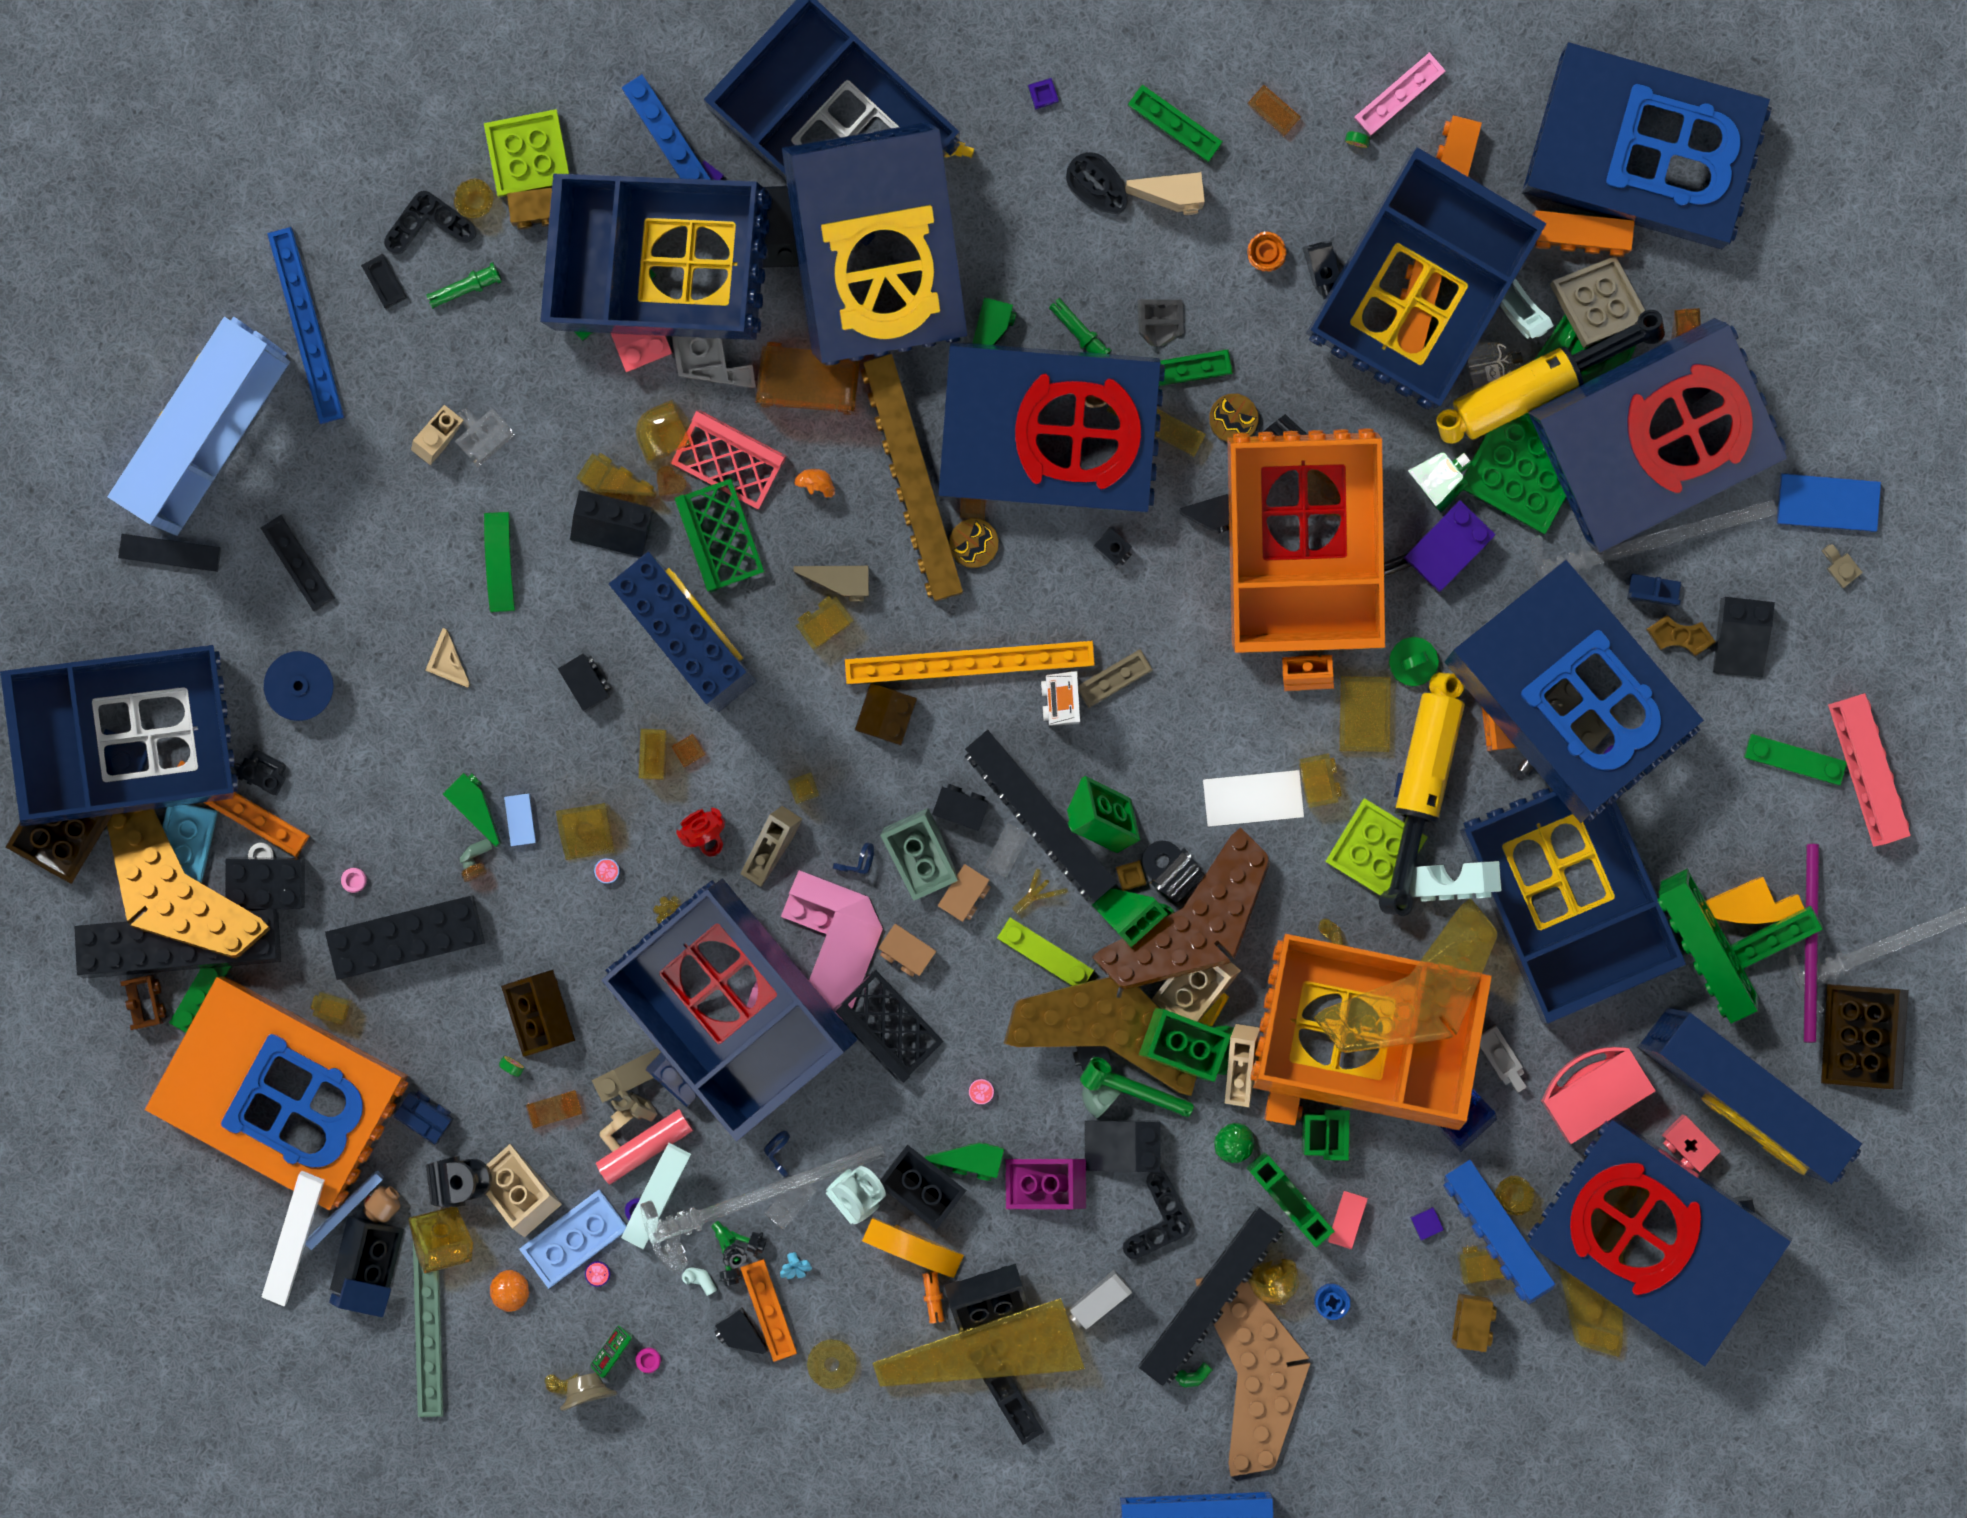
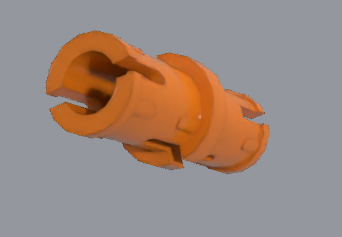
M928 1272L922 1273L926 1293L923 1297L924 1301H927L929 1323H936L935 1312H937L938 1321L943 1322L945 1321L941 1302L943 1293H940L938 1272H931L932 1282H930Z

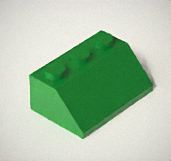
M1087 776L1082 777L1067 809L1068 825L1071 831L1115 853H1119L1140 841L1131 798Z

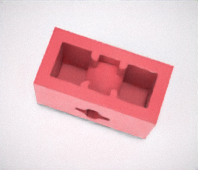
M1681 1115L1661 1135L1665 1139L1663 1142L1664 1146L1673 1154L1677 1151L1683 1157L1681 1162L1698 1172H1701L1721 1152L1685 1115ZM1686 1140H1694L1692 1143L1693 1150H1685L1687 1145L1684 1142Z

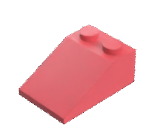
M611 333L626 372L673 354L666 336Z

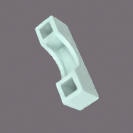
M1499 861L1465 863L1456 881L1449 877L1444 865L1414 867L1410 884V895L1412 897H1421V901H1434L1438 895L1439 900L1454 899V894H1457L1458 899L1473 898L1472 893H1476V898L1491 897V892L1501 891Z

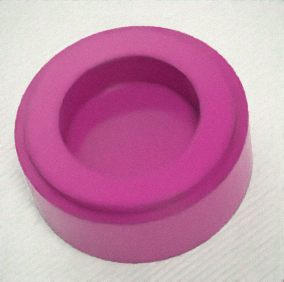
M651 1347L642 1349L636 1356V1365L644 1373L656 1371L661 1364L660 1353Z

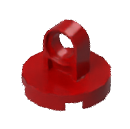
M711 808V811L704 812L703 809H700L682 820L680 823L682 828L680 831L677 830L676 834L682 845L686 847L698 846L706 856L714 857L723 848V842L719 834L724 829L726 822L720 810ZM715 839V846L710 850H706L705 844Z

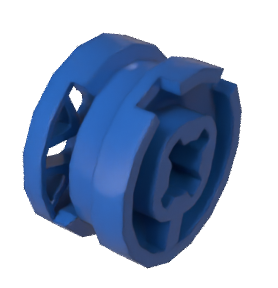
M1335 1283L1321 1286L1314 1297L1317 1311L1329 1320L1342 1318L1350 1308V1298L1347 1291Z

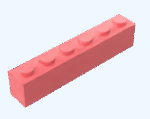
M1860 694L1828 704L1873 847L1911 836L1909 823L1904 816L1901 798L1897 794L1894 776L1889 769L1886 751L1882 747L1878 735L1879 729L1874 722L1871 704L1866 694Z

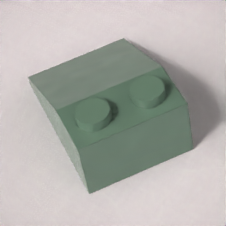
M929 808L884 827L880 836L913 901L959 880L940 830Z

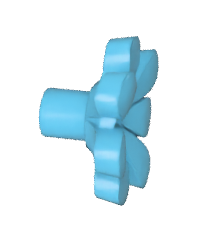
M790 1253L787 1255L789 1263L782 1266L780 1277L792 1279L797 1275L798 1278H803L806 1276L804 1271L812 1270V1266L808 1260L800 1261L797 1253Z

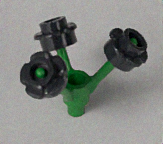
M717 1221L711 1228L715 1231V1237L720 1243L723 1263L726 1267V1271L719 1272L721 1278L719 1282H724L725 1286L738 1284V1278L743 1277V1275H740L739 1267L746 1262L747 1254L743 1247L733 1243L735 1240L748 1243L747 1251L752 1252L753 1256H756L758 1252L763 1253L767 1239L763 1238V1232H760V1234L753 1232L750 1238L739 1235L734 1231H730L726 1226L723 1227Z

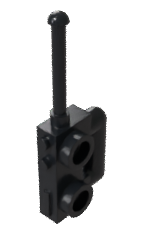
M259 750L253 751L249 759L244 758L241 765L234 763V767H232L237 771L236 776H238L239 780L242 781L244 779L247 781V784H254L271 795H278L286 779L282 776L286 770V765ZM261 762L273 768L274 771L269 775L257 769L258 763Z

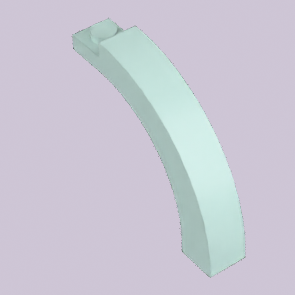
M1515 278L1500 303V307L1527 339L1529 337L1533 339L1534 337L1542 336L1548 329L1553 327V323L1529 298Z

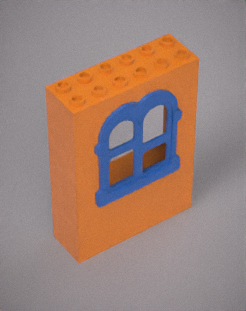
M222 976L216 977L145 1110L293 1191L301 1171L324 1179L325 1182L318 1205L327 1210H332L345 1203L349 1192L346 1191L348 1186L357 1181L361 1170L358 1169L360 1164L364 1161L366 1162L373 1151V1148L370 1147L372 1142L376 1139L378 1140L385 1129V1126L382 1125L384 1120L392 1116L397 1107L394 1101L397 1097L404 1094L409 1083L406 1082L407 1074L234 980ZM278 1056L312 1074L310 1084L302 1098L298 1101L264 1082L268 1070L274 1059ZM325 1081L338 1087L346 1097L344 1110L335 1117L324 1116L310 1107L321 1083ZM257 1093H262L280 1103L282 1107L269 1131L262 1130L244 1118L249 1105ZM292 1112L306 1117L323 1128L326 1133V1142L320 1151L311 1154L305 1153L280 1139V1132Z

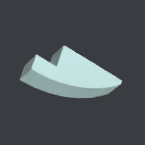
M668 1143L621 1237L622 1239L644 1249L690 1158V1153Z

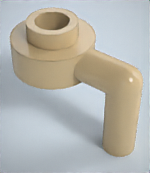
M630 1109L615 1112L611 1116L613 1121L600 1131L601 1139L612 1152L621 1147L612 1134L634 1117L629 1112Z

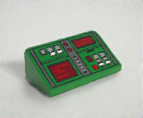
M617 1326L591 1363L592 1369L601 1378H605L633 1338V1334L621 1326Z

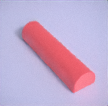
M678 1109L596 1162L597 1168L610 1185L665 1150L668 1143L674 1144L694 1130L681 1110Z

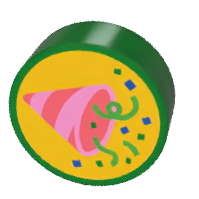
M1354 131L1347 132L1345 137L1346 143L1362 148H1368L1371 140L1368 135Z
M503 1056L499 1062L501 1069L516 1077L521 1076L525 1069L522 1064L508 1056Z

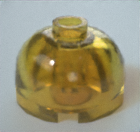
M1281 1259L1282 1263L1271 1266L1272 1261L1258 1265L1252 1270L1253 1274L1249 1278L1253 1293L1262 1302L1277 1306L1286 1304L1299 1287V1273L1295 1262L1289 1259Z

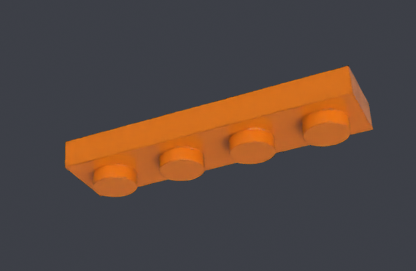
M765 1259L741 1266L740 1269L773 1362L797 1354Z

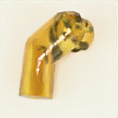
M1322 919L1318 925L1319 932L1329 939L1331 943L1344 945L1341 928L1329 919Z
M575 1373L566 1380H560L554 1374H551L545 1378L544 1383L549 1392L565 1395L567 1394V1380L579 1375Z

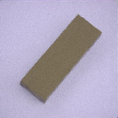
M1139 649L1078 685V691L1087 707L1090 708L1153 670Z

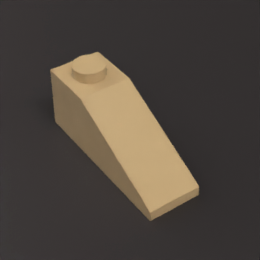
M1236 1024L1230 1038L1225 1104L1250 1106L1254 1082L1250 1080L1252 1067L1255 1061H1257L1255 1052L1257 1041L1260 1038L1258 1027Z

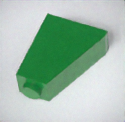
M1112 888L1092 904L1097 912L1130 947L1136 944L1168 914L1154 897Z

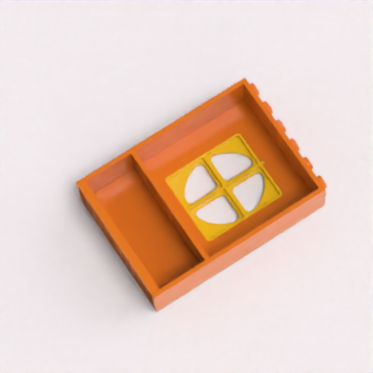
M1285 934L1282 941L1278 940L1272 960L1276 961V964H1273L1268 979V984H1271L1272 988H1269L1268 993H1266L1263 1008L1268 1010L1264 1012L1259 1027V1032L1263 1033V1037L1260 1036L1259 1041H1257L1255 1056L1259 1058L1258 1061H1255L1250 1080L1254 1081L1253 1088L1460 1130L1467 1122L1492 976ZM1330 994L1341 996V1007L1336 1025L1310 1021L1302 1017L1304 1008L1315 999ZM1358 998L1364 1001L1376 1012L1382 1023L1381 1034H1373L1347 1027L1351 999ZM1301 1029L1334 1036L1332 1057L1329 1065L1317 1062L1305 1051L1299 1040V1031ZM1346 1038L1371 1042L1379 1046L1378 1054L1363 1066L1353 1069H1342L1339 1064L1343 1041Z

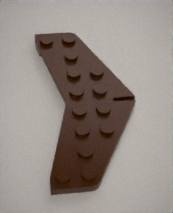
M1240 827L1230 836L1183 909L1163 918L1132 947L1123 939H1120L1102 948L1092 957L1094 962L1122 989H1131L1231 963L1230 959L1217 945L1220 944L1235 960L1270 864L1267 853Z

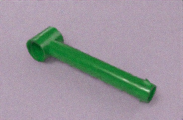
M1099 1057L1092 1058L1080 1077L1081 1083L1092 1091H1097L1102 1085H1105L1185 1117H1189L1193 1111L1194 1105L1191 1102L1111 1072L1110 1064Z

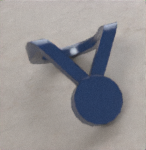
M865 843L863 845L857 867L833 863L832 869L867 874L873 861V844ZM868 849L866 864L864 870H861L863 866L864 856L866 850Z
M787 1131L778 1133L764 1147L765 1154L775 1164L774 1167L784 1178L789 1173L778 1163L773 1155L788 1142L790 1134ZM784 1138V1139L781 1141V1143H780L777 1147H775V1148L769 1153V1150H770L780 1139Z

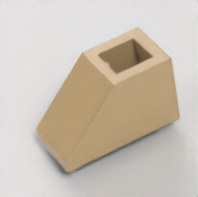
M444 405L412 442L411 451L431 465L447 447L464 420Z

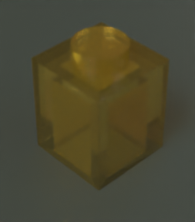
M812 772L788 780L796 804L820 797Z
M322 991L319 993V996L315 995L313 998L311 1009L314 1012L312 1016L344 1024L352 1000Z

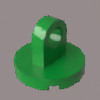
M1410 637L1395 644L1390 652L1388 663L1390 672L1397 681L1414 687L1423 685L1437 672L1439 660L1437 651L1431 643L1423 638Z

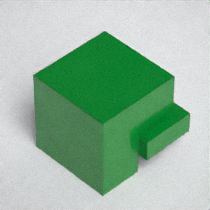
M1324 1109V1113H1303L1302 1153L1304 1155L1323 1156V1160L1349 1161L1350 1110Z

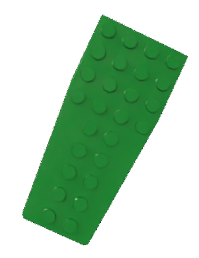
M1566 314L1535 360L1562 346L1567 347L1572 355L1586 349L1583 348ZM1636 346L1581 372L1583 383L1585 384L1630 361ZM1526 413L1485 435L1471 461L1472 465L1467 468L1463 475L1468 482L1463 490L1545 535L1566 496L1529 414Z

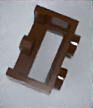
M148 975L120 982L121 986L126 988L128 1001H125L128 1011H131L133 1025H130V1030L164 1023L163 1018H166L167 1014L164 1003H159L158 994L161 993L159 979H154V975ZM138 984H148L155 1019L144 1020Z

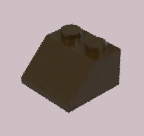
M870 683L855 731L902 746L917 698Z

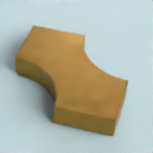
M1668 615L1646 629L1659 650L1668 646H1680L1690 651L1693 656H1696L1715 643V640L1702 622L1692 626H1684L1674 622Z

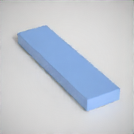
M378 1170L375 1171L342 1206L338 1207L307 1238L305 1245L312 1250L383 1180L384 1176Z

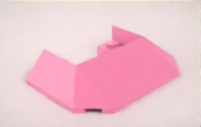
M799 870L781 917L827 934L808 981L828 1005L834 1009L863 982L883 928L868 896ZM757 980L747 1003L748 1008H752L757 1000ZM855 997L848 1004L851 1009L853 1008L857 997Z

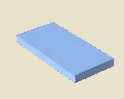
M599 1189L519 1250L549 1289L622 1235L627 1225Z

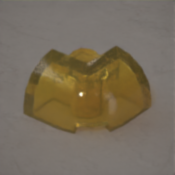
M674 399L649 409L641 415L637 422L636 438L647 464L691 444Z

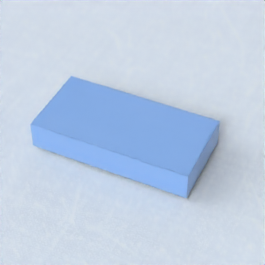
M530 794L504 797L511 846L536 843Z

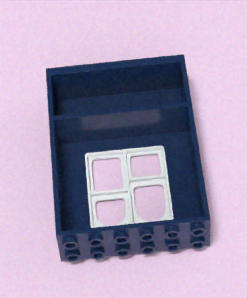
M795 0L704 98L706 108L786 182L782 148L801 145L800 138L817 120H822L839 137L857 135L874 117L880 118L890 128L929 122L940 130L943 157L947 153L951 156L960 146V131L817 0ZM845 90L851 91L866 106V111L850 128L843 127L828 112L830 105ZM875 231L861 238L856 243V246L860 248L863 244L865 246L869 245L876 236Z
M214 645L0 671L20 825L27 826L233 799V794L237 792L238 784L236 774H231L230 769L234 767L233 749L228 750L227 743H231L230 726L224 725V719L227 718L228 711L226 700H221L220 694H224L223 676H218L217 670L221 669L219 651H214ZM174 697L183 704L185 716L178 725L144 730L142 728L139 713V702L141 700ZM121 702L127 703L131 730L127 733L102 734L98 712L99 706ZM169 737H179L185 740L190 748L188 761L179 767L161 768L158 759L157 740ZM137 741L146 743L149 769L147 771L113 776L107 774L104 757L105 746Z

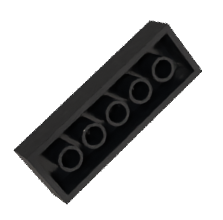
M474 895L325 932L336 980L485 944Z

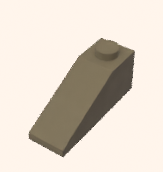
M794 566V573L843 597H849V602H863L864 597H869V566Z
M783 806L772 812L740 874L758 886H763L792 841L802 818Z
M656 1048L593 1079L592 1082L602 1103L620 1095V1090L628 1091L654 1078L645 1069L661 1051Z

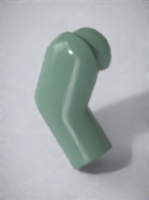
M486 838L470 845L460 856V863L463 864L465 870L476 866L474 857L492 850L490 841Z

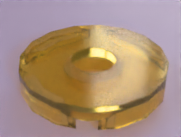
M827 1339L816 1344L809 1353L807 1361L808 1373L812 1380L819 1386L828 1389H836L846 1385L854 1376L857 1365L855 1353L851 1347L837 1339ZM829 1357H834L839 1361V1367L834 1371H829L825 1367V1360Z

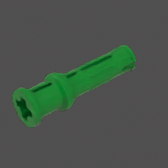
M492 262L489 267L477 272L473 270L470 272L469 277L430 294L428 293L426 296L430 300L429 303L432 309L471 291L481 292L488 285L495 282L498 284L502 283V279L496 265Z
M1061 298L1055 301L1057 306L1054 303L1051 304L1049 310L1079 340V347L1082 350L1085 349L1088 353L1110 354L1112 352L1111 348H1106L1097 338L1098 334L1096 332H1090Z

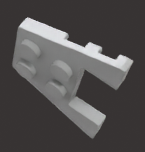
M672 336L679 377L756 388L753 365L727 369L721 338Z

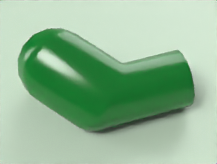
M1203 1362L1194 1373H1187L1184 1370L1178 1371L1175 1379L1181 1387H1197L1202 1384L1213 1369Z

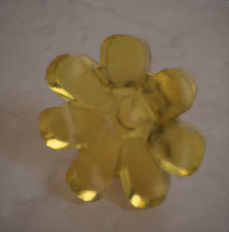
M662 896L659 899L661 905L653 907V912L659 914L656 917L658 924L682 905L677 904L679 901L677 896H672L670 901H668L666 896ZM668 909L672 910L670 914L667 913Z

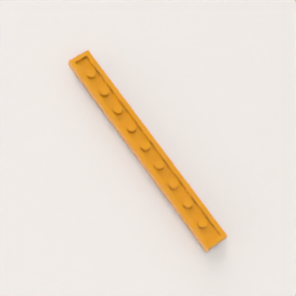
M1093 641L845 659L846 684L1094 666Z

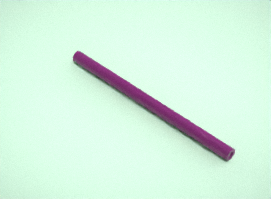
M1807 844L1806 908L1812 906L1818 917L1819 844ZM1818 932L1805 938L1804 1043H1816Z

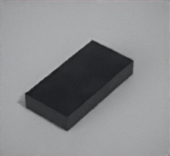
M383 253L361 265L385 309L407 298Z

